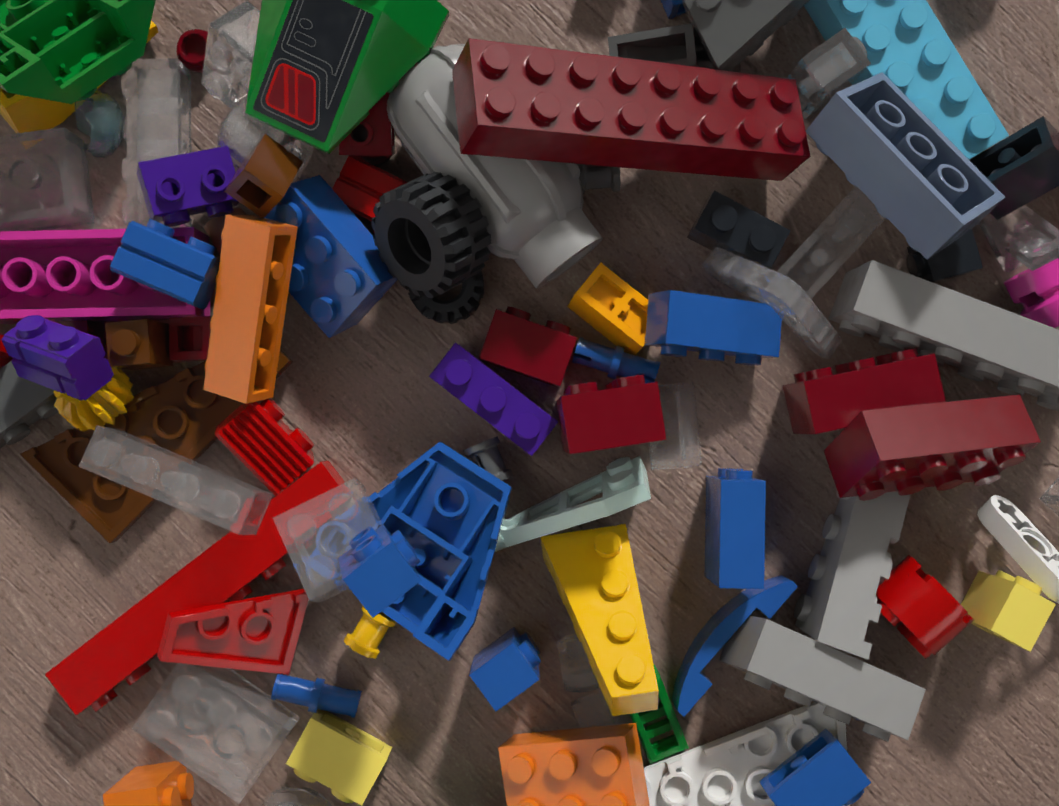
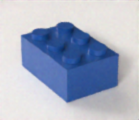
M320 175L291 183L284 197L264 217L298 226L288 292L328 338L357 325L398 280L396 277L393 278L388 272L385 262L382 263L373 235Z

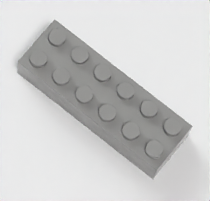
M870 260L845 273L829 316V320L840 323L839 330L858 337H864L866 333L880 338L879 345L894 351H904V348H917L919 356L935 353L937 365L943 367L944 363L959 368L957 374L975 381H983L984 378L998 383L997 389L1011 395L1020 394V396L1026 393L1037 397L1036 403L1038 405L1059 411L1058 329L874 260Z

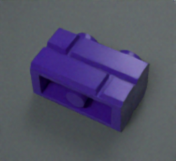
M31 315L21 319L1 339L8 355L13 357L11 362L19 377L57 392L66 393L68 396L78 400H87L111 381L114 375L108 359L104 358L106 353L99 337L76 330L71 326L53 322L40 315Z

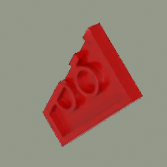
M304 588L168 612L157 656L162 662L289 675L310 592Z

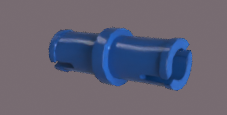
M580 337L572 360L574 364L578 363L608 373L607 377L614 380L616 376L644 375L645 383L655 382L661 362L624 352L625 347L619 345L614 349L585 340L583 337Z
M277 674L271 700H280L308 707V712L317 713L319 709L355 718L362 691L325 684V679L318 677L316 681Z

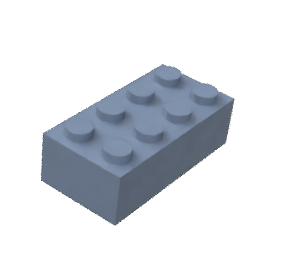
M883 72L836 92L805 131L816 142L817 148L823 154L829 156L845 173L847 180L855 187H858L874 203L878 213L890 220L905 236L909 246L920 252L927 260L968 233L1006 198Z

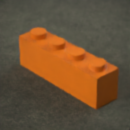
M225 215L224 228L221 234L222 247L219 270L216 276L213 316L210 321L211 333L208 357L205 362L203 390L245 404L273 398L298 226L267 218L262 219L255 215Z

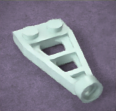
M639 456L632 460L629 457L619 458L611 462L606 467V471L508 519L504 518L495 552L509 546L610 516L651 499L647 471L641 457ZM603 492V497L582 503L587 499Z

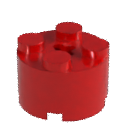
M908 555L891 570L889 579L878 585L876 592L877 604L882 605L880 613L894 627L899 622H902L897 629L927 659L932 653L936 655L971 624L974 619L968 615L964 607L933 576L926 574L921 569L922 566L913 557Z

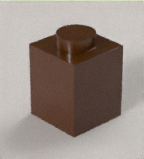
M264 134L244 158L224 192L263 219L284 197L303 161L267 134Z
M150 319L105 323L107 358L112 368L139 370L173 366V361L169 359V324Z

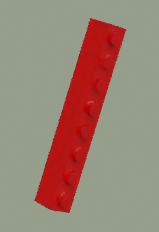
M321 461L45 673V676L75 715L80 714L89 707H92L95 712L99 711L118 696L114 691L118 685L126 681L131 686L152 670L148 662L158 654L168 612L246 598L253 592L249 584L261 575L265 581L269 580L287 566L283 558L296 549L299 555H301L320 540L316 533L328 523L332 526L342 517H348L353 513L350 507L359 499L330 461Z

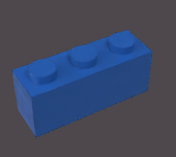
M675 290L650 293L648 298L645 345L661 347L660 355L687 357L688 350L699 352L698 359L725 361V355L736 356L735 364L759 366L761 365L762 358L779 357L783 306Z

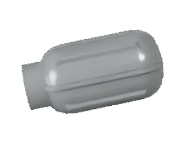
M465 44L436 46L431 49V53L417 62L399 80L400 84L389 94L387 101L389 121L401 140L402 146L424 175L441 172L443 176L450 175L456 178L458 185L464 184L470 189V196L473 199L477 198L482 206L479 209L482 215L487 217L489 223L486 229L491 234L492 244L487 246L490 252L500 258L514 259L534 287L539 289L578 263L603 239L582 211L584 201L581 181L579 179L580 169L574 163L460 154L452 70Z

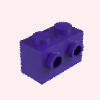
M228 146L138 162L136 173L149 217L157 222L163 221V224L168 227L188 223L191 221L190 215L207 212L208 218L225 216L233 213V206L239 204L237 200L224 192L236 173Z

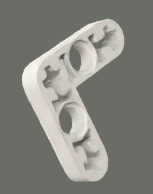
M998 495L991 496L978 510L979 520L1035 584L1042 587L1043 593L1059 604V552L1012 502Z

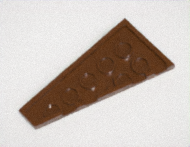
M281 349L276 379L293 363ZM204 361L175 374V377L157 386H152L134 395V399L124 405L127 413L119 414L115 418L114 425L105 423L99 432L92 429L84 432L79 428L68 429L54 436V439L38 447H32L20 455L107 542L114 543L218 439L215 436L216 426L243 403L203 390L206 362Z

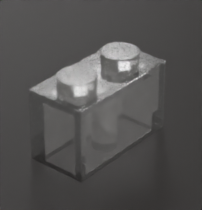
M846 28L802 57L787 77L789 79H796L804 119H807L824 107L836 92L850 87L871 64L867 58V51L863 43L858 38L852 37Z

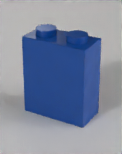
M718 468V476H706L704 576L718 588L764 589L766 481L752 478V470Z

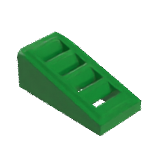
M655 665L654 669L659 690L658 699L661 701L658 703V710L630 714L632 722L637 725L638 736L650 764L689 748ZM665 715L667 716V718L664 720L651 724L647 727L643 726V724H646L650 721H653ZM673 730V735L650 743L649 739Z

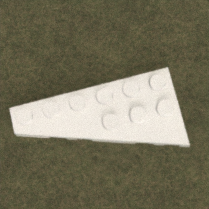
M813 702L810 704V707L803 706L648 765L644 767L649 804L650 806H776L759 781L824 729H827L847 751L846 724L824 715L825 706Z

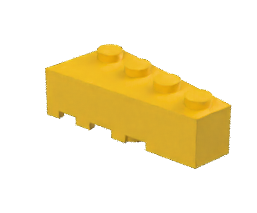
M626 524L540 537L544 562L553 577L559 596L572 620L574 630L586 652L589 664L612 716L658 710V684Z

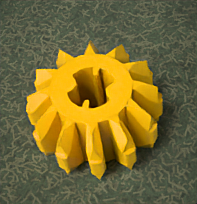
M111 367L114 374L111 378L112 380L87 400H78L68 396L66 393L54 390L53 393L57 397L54 406L57 408L58 413L74 428H79L83 432L89 429L99 432L105 423L114 425L115 418L119 414L127 413L124 405L134 399L130 391L133 384L121 369Z

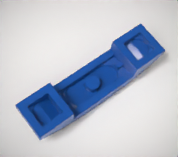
M783 575L764 580V589H746L708 620L695 637L683 658L674 684L672 702L676 710L683 717L713 685L702 672L703 668L756 608L770 619L797 589L798 586L793 581Z

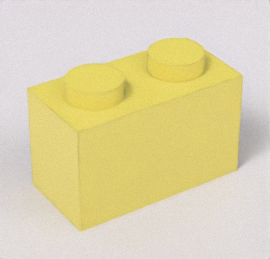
M997 570L995 576L978 571L961 603L968 612V615L974 619L971 624L1031 652L1056 604L1040 596L1042 587L1020 576L1015 578L1000 570Z
M318 709L317 713H314L310 718L286 764L294 768L293 771L299 778L311 783L318 781L330 788L331 793L337 799L346 803L356 802L362 806L386 763L392 746L332 713Z

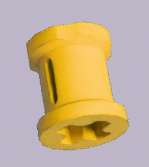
M362 606L361 609L364 613L353 633H348L343 641L360 655L376 659L380 653L378 646L388 628L394 627L397 622L382 612L372 618L364 606Z

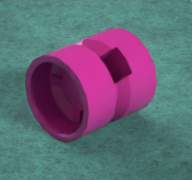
M1058 257L1033 266L1003 282L1014 304L1023 305L1024 308L1020 313L1021 316L1053 328L1059 326Z

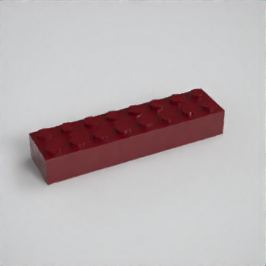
M472 38L467 40L452 70L460 154L782 181L811 157L796 79Z

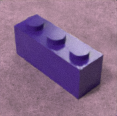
M456 342L429 375L431 379L531 456L558 423L552 416Z

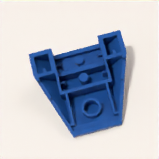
M438 442L397 474L398 477L380 492H374L365 499L366 503L348 517H342L333 524L306 563L339 586L349 589L342 580L338 561L340 556L351 549L349 542L358 533L370 526L376 530L384 524L391 535L399 530L421 561L415 566L421 581L385 608L382 613L413 633L412 636L446 660L451 661L475 624L512 487L444 443Z

